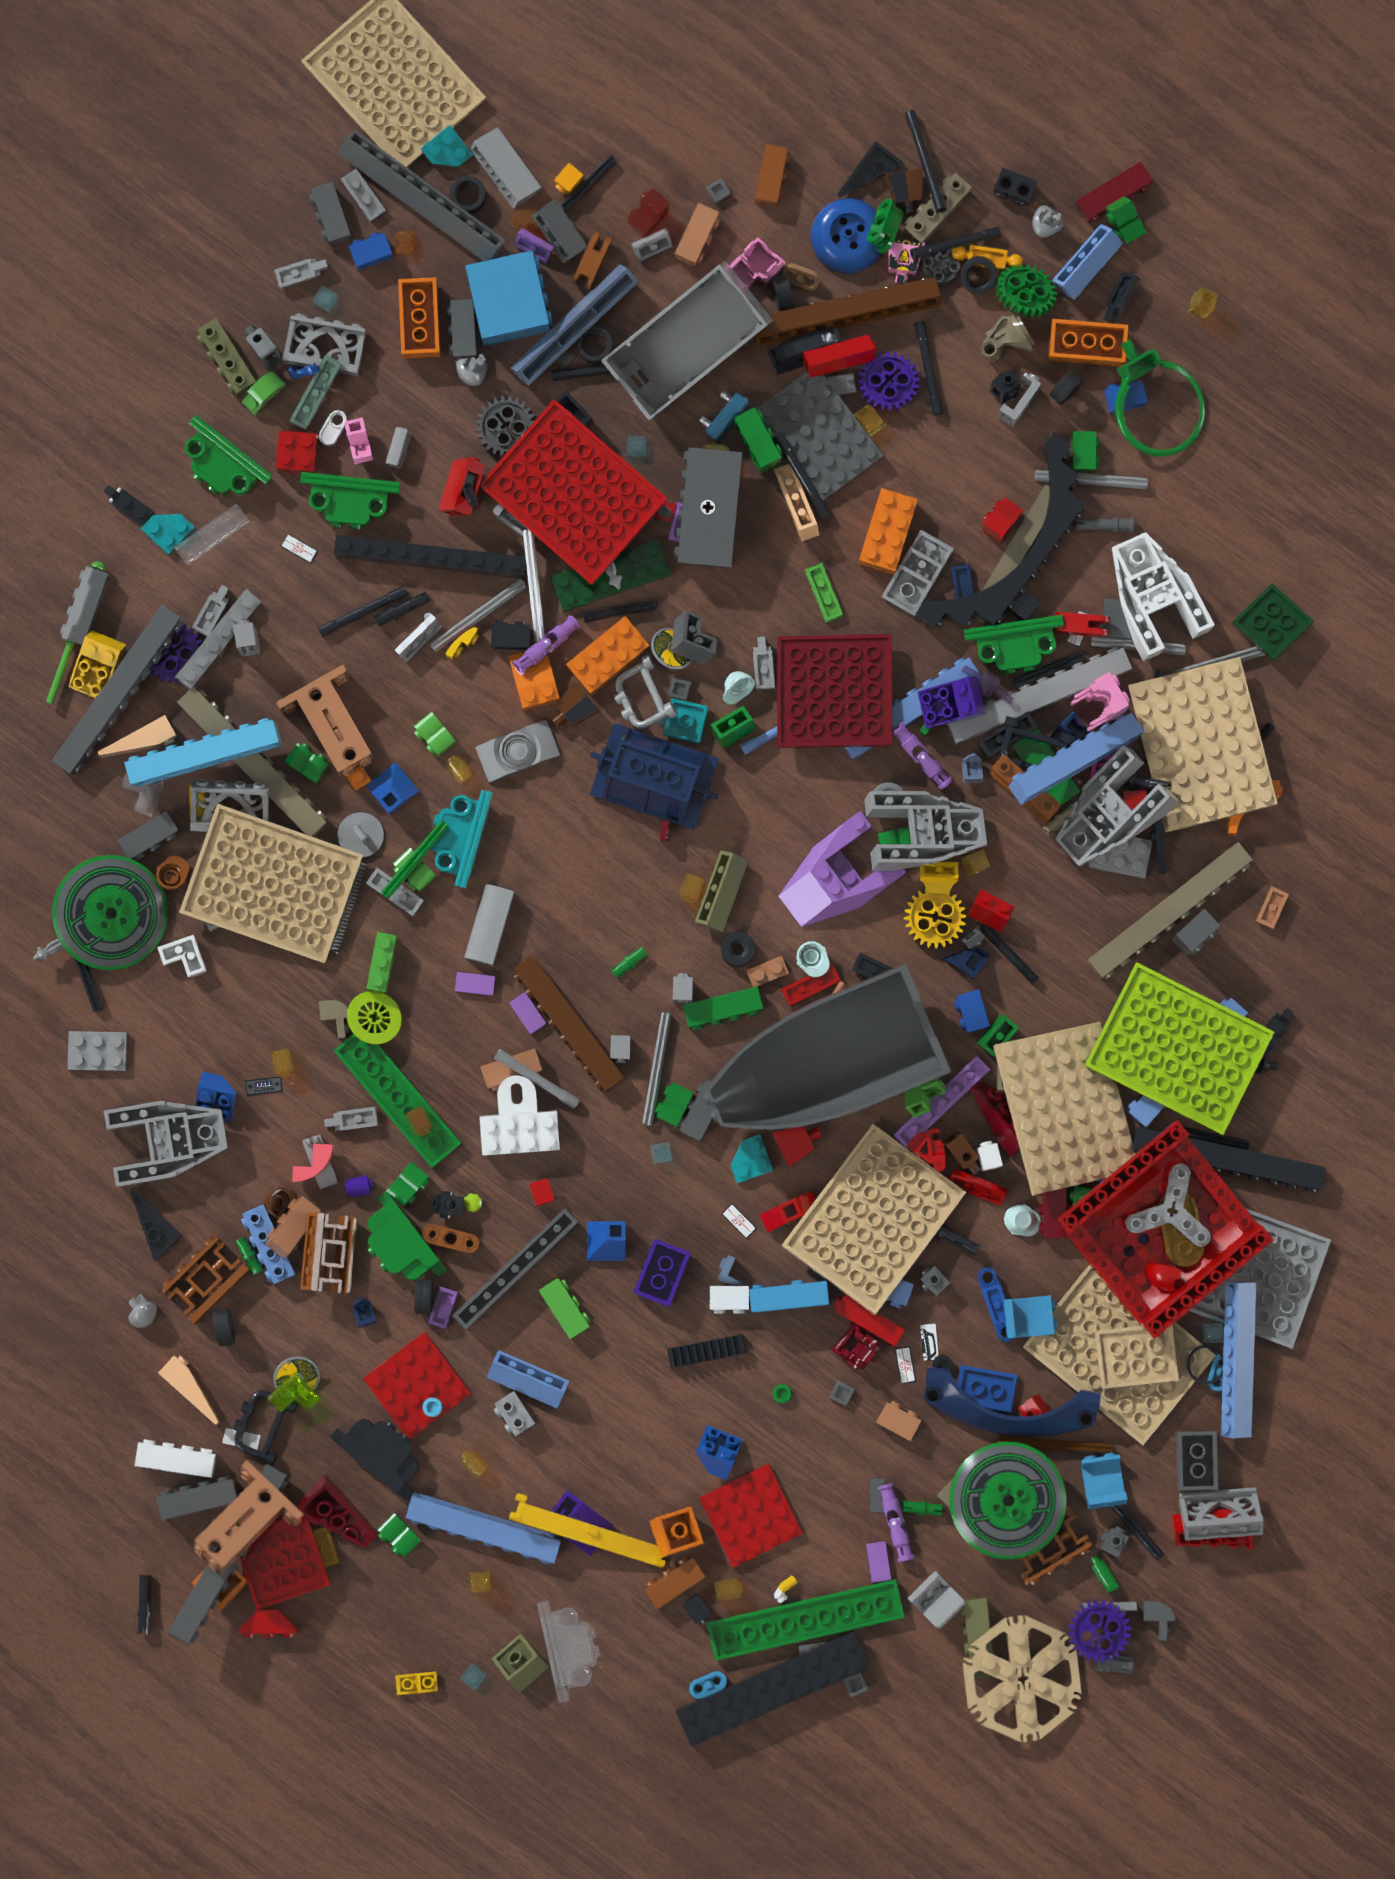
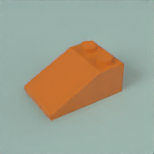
M524 652L508 656L523 711L559 701L560 698L547 654L538 664L528 668L524 675L518 673L512 664L514 660L517 661L521 658Z

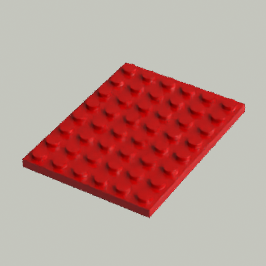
M555 399L479 485L591 585L597 581L668 500L665 495Z

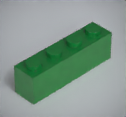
M758 986L685 1004L683 1009L688 1028H693V1031L704 1029L706 1024L711 1023L712 1026L723 1024L722 1020L742 1019L741 1015L749 1014V1017L759 1015L760 1011L763 1010Z

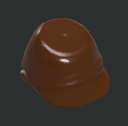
M278 1187V1189L266 1195L264 1206L268 1213L279 1219L283 1213L287 1214L290 1210L287 1208L294 1198L297 1200L298 1197L293 1190Z

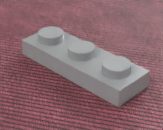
M376 868L366 884L382 894L381 891L392 878ZM400 885L389 898L391 902L411 916L415 915L424 902L423 899L403 885Z

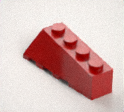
M1228 1509L1211 1510L1208 1514L1221 1519L1227 1518L1233 1512ZM1181 1514L1172 1515V1530L1177 1546L1200 1547L1202 1544H1208L1210 1547L1218 1548L1219 1545H1229V1548L1237 1549L1238 1546H1246V1549H1253V1535L1185 1540ZM1188 1516L1189 1521H1194L1196 1519Z

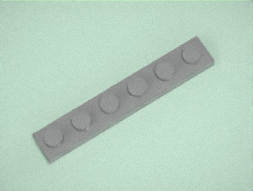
M246 589L175 678L188 689H191L234 636L233 625H237L238 621L247 620L261 601Z

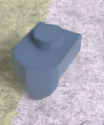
M975 753L966 756L961 764L963 783L982 782L983 771L980 756Z
M728 1255L727 1259L723 1257L719 1268L722 1270L717 1280L734 1285L742 1283L728 1276L735 1260L734 1257Z

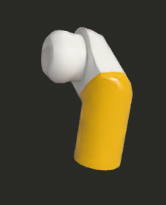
M793 1576L780 1583L774 1593V1598L777 1599L778 1603L787 1600V1596L784 1593L797 1584Z

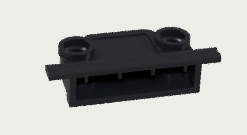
M360 1419L346 1435L338 1428L334 1431L330 1438L338 1443V1446L396 1494L402 1496L406 1501L410 1499L414 1491L406 1484L419 1470L417 1459L410 1456L413 1451V1446L410 1443L412 1441L411 1438L405 1433L400 1435L396 1432L395 1429L397 1427L389 1420L386 1423L379 1421L373 1425L370 1420Z

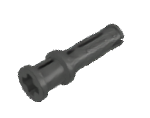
M1116 516L1113 519L1076 518V530H1111L1114 533L1130 532V534H1133L1134 517H1130V519H1122Z

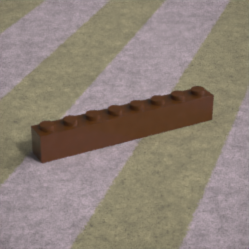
M531 955L516 966L513 976L519 984L523 982L527 987L524 991L530 999L535 998L539 1004L536 1007L542 1014L546 1013L549 1016L548 1023L554 1030L558 1028L561 1032L559 1037L565 1045L569 1043L573 1048L570 1052L576 1060L581 1059L585 1065L582 1068L588 1076L592 1074L595 1077L596 1081H594V1084L600 1091L604 1089L605 1092H608L624 1080L623 1075L534 957Z

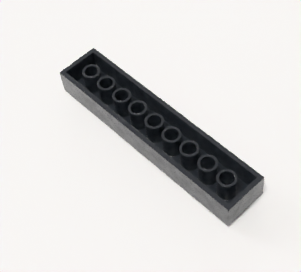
M851 1631L729 1685L718 1692L682 1706L675 1711L692 1747L869 1668V1665L854 1631Z

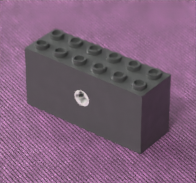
M689 447L688 451H684V462H687V469L682 472V481L685 482V489H681L680 501H683V508H679L678 520L682 521L681 527H677L676 539H680L679 546H675L674 558H678L680 563L731 567L742 452ZM709 501L710 505L714 506V508L706 512L703 505H706Z

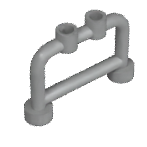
M649 654L641 658V663L620 674L615 683L617 694L614 695V698L618 705L623 704L624 706L621 714L626 721L630 720L632 725L638 729H645L667 716L671 719L678 715L672 702L664 705L649 673L656 665ZM638 672H641L659 713L644 721L637 719V714L629 701V696L623 688V682Z

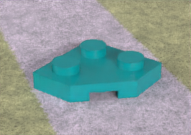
M450 125L446 126L419 148L431 164L459 167L473 155Z
M181 514L153 515L141 528L168 555L195 529Z
M760 1134L741 1142L730 1165L737 1184L773 1171Z

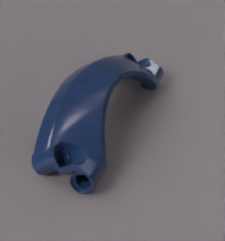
M929 1366L927 1368L926 1386L923 1394L924 1400L929 1405L957 1421L984 1431L1018 1437L1052 1436L1089 1428L1095 1422L1101 1400V1392L1080 1390L1068 1402L1052 1411L1026 1417L1008 1416L988 1410L973 1401L957 1385L948 1369ZM931 1390L936 1391L938 1394L937 1400L933 1402L927 1398V1394ZM1085 1413L1091 1417V1421L1087 1425L1081 1422V1416Z

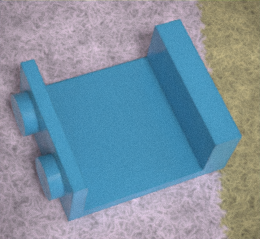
M1051 1295L1003 1300L1007 1339L1054 1334V1330H1057V1319H1053L1052 1311L1056 1310L1055 1300L1051 1299Z
M1107 1453L1103 1455L1104 1457L1098 1458L1096 1456H1087L1084 1460H1081L1088 1510L1127 1504V1494L1124 1490L1120 1467V1454Z

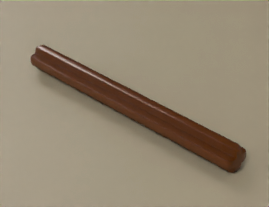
M998 1436L997 1443L1016 1442L1035 1449L1097 1454L1113 1452V1445L1104 1443Z

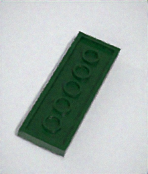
M659 539L622 551L613 561L616 567V575L622 576L620 589L609 585L610 576L606 574V571L593 585L574 569L552 575L551 579L563 613L671 576Z

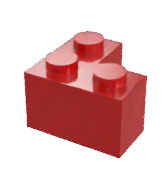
M1006 497L1002 501L998 500L992 508L994 511L992 513L988 512L981 523L983 525L982 531L999 544L1023 513L1020 507Z

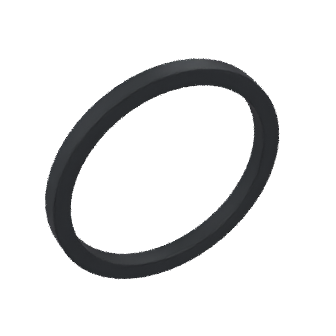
M1201 1345L1193 1349L1189 1354L1187 1359V1370L1189 1375L1195 1381L1202 1384H1211L1218 1381L1223 1376V1368L1220 1375L1214 1380L1202 1381L1197 1379L1192 1374L1190 1369V1359L1192 1355L1201 1348H1211L1215 1350L1221 1356L1222 1362L1224 1355L1219 1349H1217L1214 1346Z

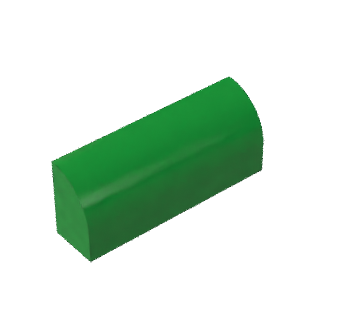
M1038 728L1033 731V732H1036V733L1041 734L1040 731L1038 730ZM1026 737L1012 745L1022 761L1040 765L1041 761L1050 755L1051 757L1056 756L1048 744ZM1072 778L1046 791L1061 806L1080 794V790Z

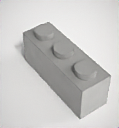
M249 620L238 621V624L233 625L236 647L241 656L260 654L258 632L252 622L249 623Z

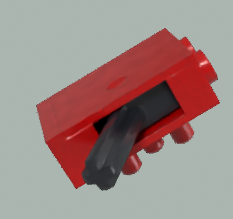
M461 457V460H453L438 511L454 517L470 516L473 507L480 505L481 501L477 497L481 495L479 485L483 480L482 475L485 465L479 463V459Z

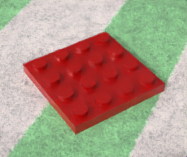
M426 1332L422 1333L363 1378L401 1431L411 1439L471 1394ZM428 1398H437L442 1403V1411L436 1417H429L423 1411V1404Z
M769 1464L699 1497L733 1568L803 1534Z
M304 1515L302 1516V1521L297 1526L293 1523L289 1525L284 1519L273 1522L248 1547L249 1550L244 1559L240 1558L256 1610L331 1585L310 1521Z

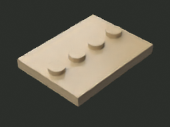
M1172 1325L1156 1339L1150 1336L1142 1326L1095 1331L1101 1389L1179 1381Z

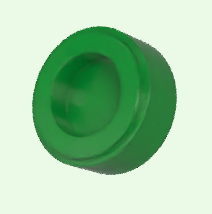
M779 1384L773 1389L772 1396L776 1402L786 1403L790 1400L792 1392L787 1385Z

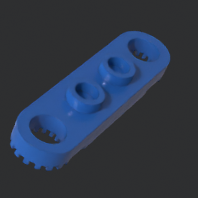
M983 1268L979 1271L977 1279L997 1337L1003 1342H1009L1014 1338L1007 1339L1001 1335V1329L1006 1327L1003 1303L1005 1297L993 1269ZM984 1272L992 1274L993 1279L990 1283H985L982 1280Z

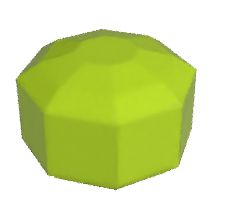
M470 1193L464 1198L463 1206L469 1212H477L482 1206V1200L478 1194Z

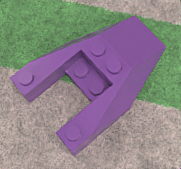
M861 811L812 848L780 893L779 898L801 927L859 909L906 874L904 869L875 871L862 880L848 862L841 850L872 827Z

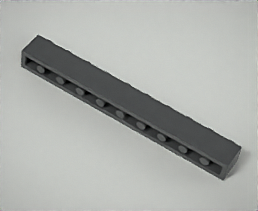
M355 129L345 137L337 154L346 161L350 162L481 260H492L499 255L506 241Z
M163 604L160 606L52 759L54 763L69 774L75 775L81 772L87 757L90 758L94 754V747L98 742L103 741L106 736V730L109 726L112 727L117 721L116 716L127 707L128 699L131 695L133 696L139 690L138 685L149 676L152 665L159 662L162 651L171 645L172 637L182 629L185 619Z
M266 1464L261 1474L276 1489L283 1492L288 1483L285 1481L287 1475ZM267 1498L260 1499L263 1503L269 1502ZM248 1548L223 1574L219 1571L215 1573L207 1564L170 1627L168 1636L186 1646H189L190 1642L194 1644L199 1636L197 1630L200 1625L204 1627L209 1618L207 1613L210 1608L214 1610L219 1601L217 1598L220 1591L224 1593L229 1584L227 1582L230 1575L234 1576L239 1567L237 1562L240 1558L244 1559L249 1550Z

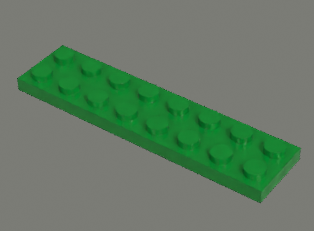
M352 1034L333 1050L431 1168H434L461 1145V1142L378 1044L366 1043Z

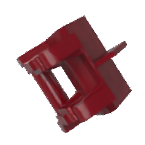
M851 1322V1327L837 1345L830 1350L854 1369L859 1370V1368H862L864 1370L870 1361L876 1363L872 1358L880 1349L877 1346L879 1342ZM854 1335L858 1339V1343L852 1351H849L844 1347Z

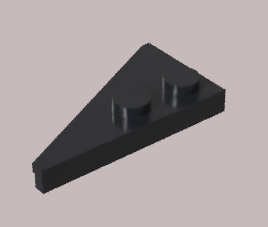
M875 141L836 195L840 198L901 167L904 162Z
M1163 818L1151 825L1150 839L1151 842L1154 841L1158 874H1166Z
M132 1188L130 1190L132 1200L135 1204L153 1260L156 1262L182 1234Z

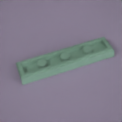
M327 354L324 356L318 367L319 371L312 378L289 420L290 422L307 430L342 366L341 362Z

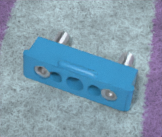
M726 391L721 393V397L728 401V403L713 422L704 416L700 419V422L708 427L706 433L713 438L715 443L722 439L734 424V418L741 415L749 405L748 399L746 397L743 398L737 392L733 397Z

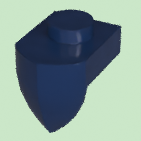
M359 1298L352 1307L358 1329L376 1324L377 1320L371 1302L368 1299Z

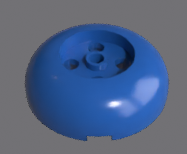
M853 198L839 199L822 208L813 221L810 235L811 245L818 260L830 270L843 274L858 273L875 264L882 253H879L875 249V245H871L867 241V236L877 211L866 202ZM844 218L847 220V224L841 225L839 220ZM857 226H864L865 230L859 232ZM848 231L852 232L851 236H847L845 233ZM838 235L840 241L837 243L833 242L832 237ZM856 242L858 248L853 250L850 248V244Z

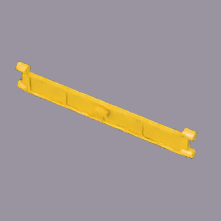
M520 1493L516 1495L515 1500L519 1501L516 1513H510L509 1519L658 1567L663 1568L665 1565V1560L661 1559L657 1545L526 1504V1495Z

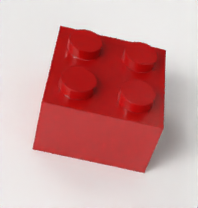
M279 431L275 467L277 472L301 474V472L315 473L318 435L315 433Z

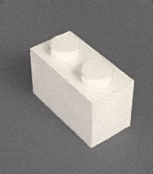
M992 1141L979 1144L980 1147L976 1149V1152L979 1156L978 1160L982 1172L1003 1166L997 1143L992 1144Z
M710 1286V1310H714L715 1314H725V1310H733V1314H745V1310H749V1286Z

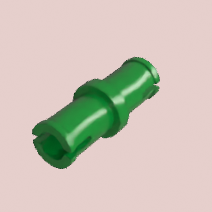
M639 946L628 957L624 956V960L610 970L619 979L628 970H633L635 965L647 957L648 954Z
M246 1236L234 1241L243 1256L241 1257L242 1260L246 1261L252 1275L264 1270L255 1255L257 1254L256 1251L252 1250Z
M903 1500L902 1513H916L919 1516H924L925 1514L941 1517L942 1504Z

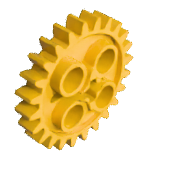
M925 888V894L918 891V898L912 896L914 903H907L911 909H905L904 912L909 914V916L904 917V920L909 921L905 928L912 929L908 934H915L914 941L921 939L920 945L927 942V948L934 944L935 949H937L939 943L944 948L946 941L950 945L952 944V937L958 939L956 932H963L959 926L966 925V923L961 921V919L966 918V915L961 914L965 907L959 908L962 901H955L956 894L952 897L949 896L950 892L949 894H929ZM924 902H931L933 909L931 911L924 910L922 906ZM949 906L952 909V913L944 915L941 908ZM918 913H924L930 916H933L934 913H937V917L951 919L952 922L948 923L946 921H942L939 919L936 922H932L933 918L919 916ZM926 920L929 927L922 930L919 928L918 922ZM940 924L946 925L947 933L940 934L937 931V926Z

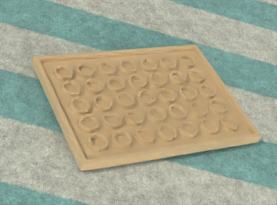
M370 0L301 60V63L366 135L379 148L407 168L423 155L419 148L446 126L450 125L454 128L486 100L485 95L398 0Z
M1240 657L1128 685L1137 721L1144 730L1141 738L1151 778L1171 781L1172 787L1167 786V788L1171 789L1170 792L1179 800L1175 807L1163 817L1165 833L1278 805Z
M217 804L179 913L325 963L363 854Z
M1101 1022L993 1046L1032 1196L1106 1179L1135 1155V1151L1132 1150L1133 1143L1116 1081L1084 1066L1102 1031Z
M872 1124L781 1247L873 1315H876L966 1192Z
M1088 1265L1055 1306L1056 1310L1052 1311L1053 1319H1057V1330H1054V1334L1031 1336L1023 1345V1348L1075 1391L1101 1392L1099 1410L1143 1446L1195 1382L1188 1373L1187 1359L1193 1349L1203 1344L1175 1322L1172 1326L1179 1381L1101 1389L1095 1331L1141 1325L1119 1302L1093 1268ZM1208 1348L1197 1350L1190 1359L1192 1374L1198 1378L1216 1355Z

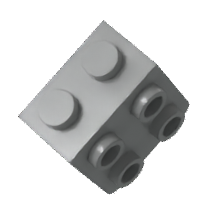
M936 1571L908 1597L915 1607L937 1629H941L965 1605V1601Z

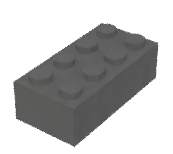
M226 1476L218 1478V1483L214 1484L210 1480L198 1483L199 1487L197 1488L189 1485L180 1487V1492L174 1493V1489L160 1492L161 1496L156 1497L161 1520L231 1504L239 1496L236 1479Z

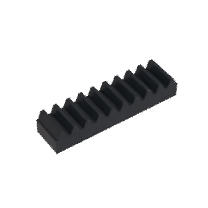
M743 1334L669 1348L667 1352L670 1368L745 1354L746 1348Z

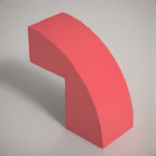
M313 1144L312 1167L293 1166L292 1182L309 1180L320 1174L332 1158L334 1145Z

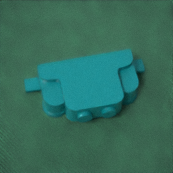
M481 790L479 801L464 795H458L452 799L451 809H442L439 815H435L433 825L436 826L440 821H444L449 826L431 848L436 854L435 864L439 870L457 875L455 886L466 889L468 879L470 880L491 807L492 792Z

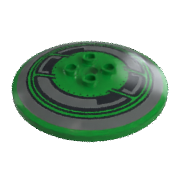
M117 855L93 857L75 866L59 884L52 905L53 926L62 946L79 962L100 970L124 969L145 959L159 944L164 934L168 917L165 893L157 882V878L142 864L127 857ZM108 908L116 910V916L112 919L106 916Z
M998 1442L978 1449L961 1464L951 1484L949 1497L950 1512L958 1532L974 1549L999 1559L1023 1558L1045 1547L1058 1532L1066 1510L1065 1486L1055 1465L1037 1449L1016 1442ZM1011 1495L1014 1498V1503L1011 1506H1005L1003 1504L1004 1496Z

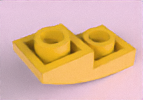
M473 627L458 637L447 650L446 657L451 660L455 657L458 658L463 650L462 644L468 648L471 644L475 645L480 636L477 634L479 632L478 629Z
M436 1672L395 1675L397 1695L438 1691Z

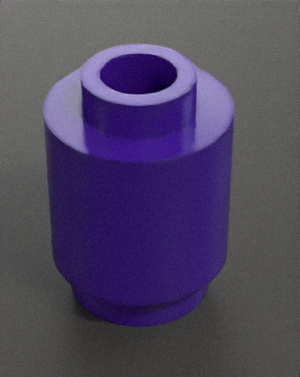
M368 1175L349 1178L348 1181H345L347 1196L357 1197L371 1194V1190L374 1189L373 1180L368 1178Z

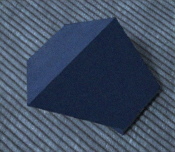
M1072 711L1050 737L1059 740L1062 732L1075 736V741L1078 739L1082 741L1086 739L1085 736L1090 732H1086V725Z
M976 947L960 951L942 959L973 980L990 955Z

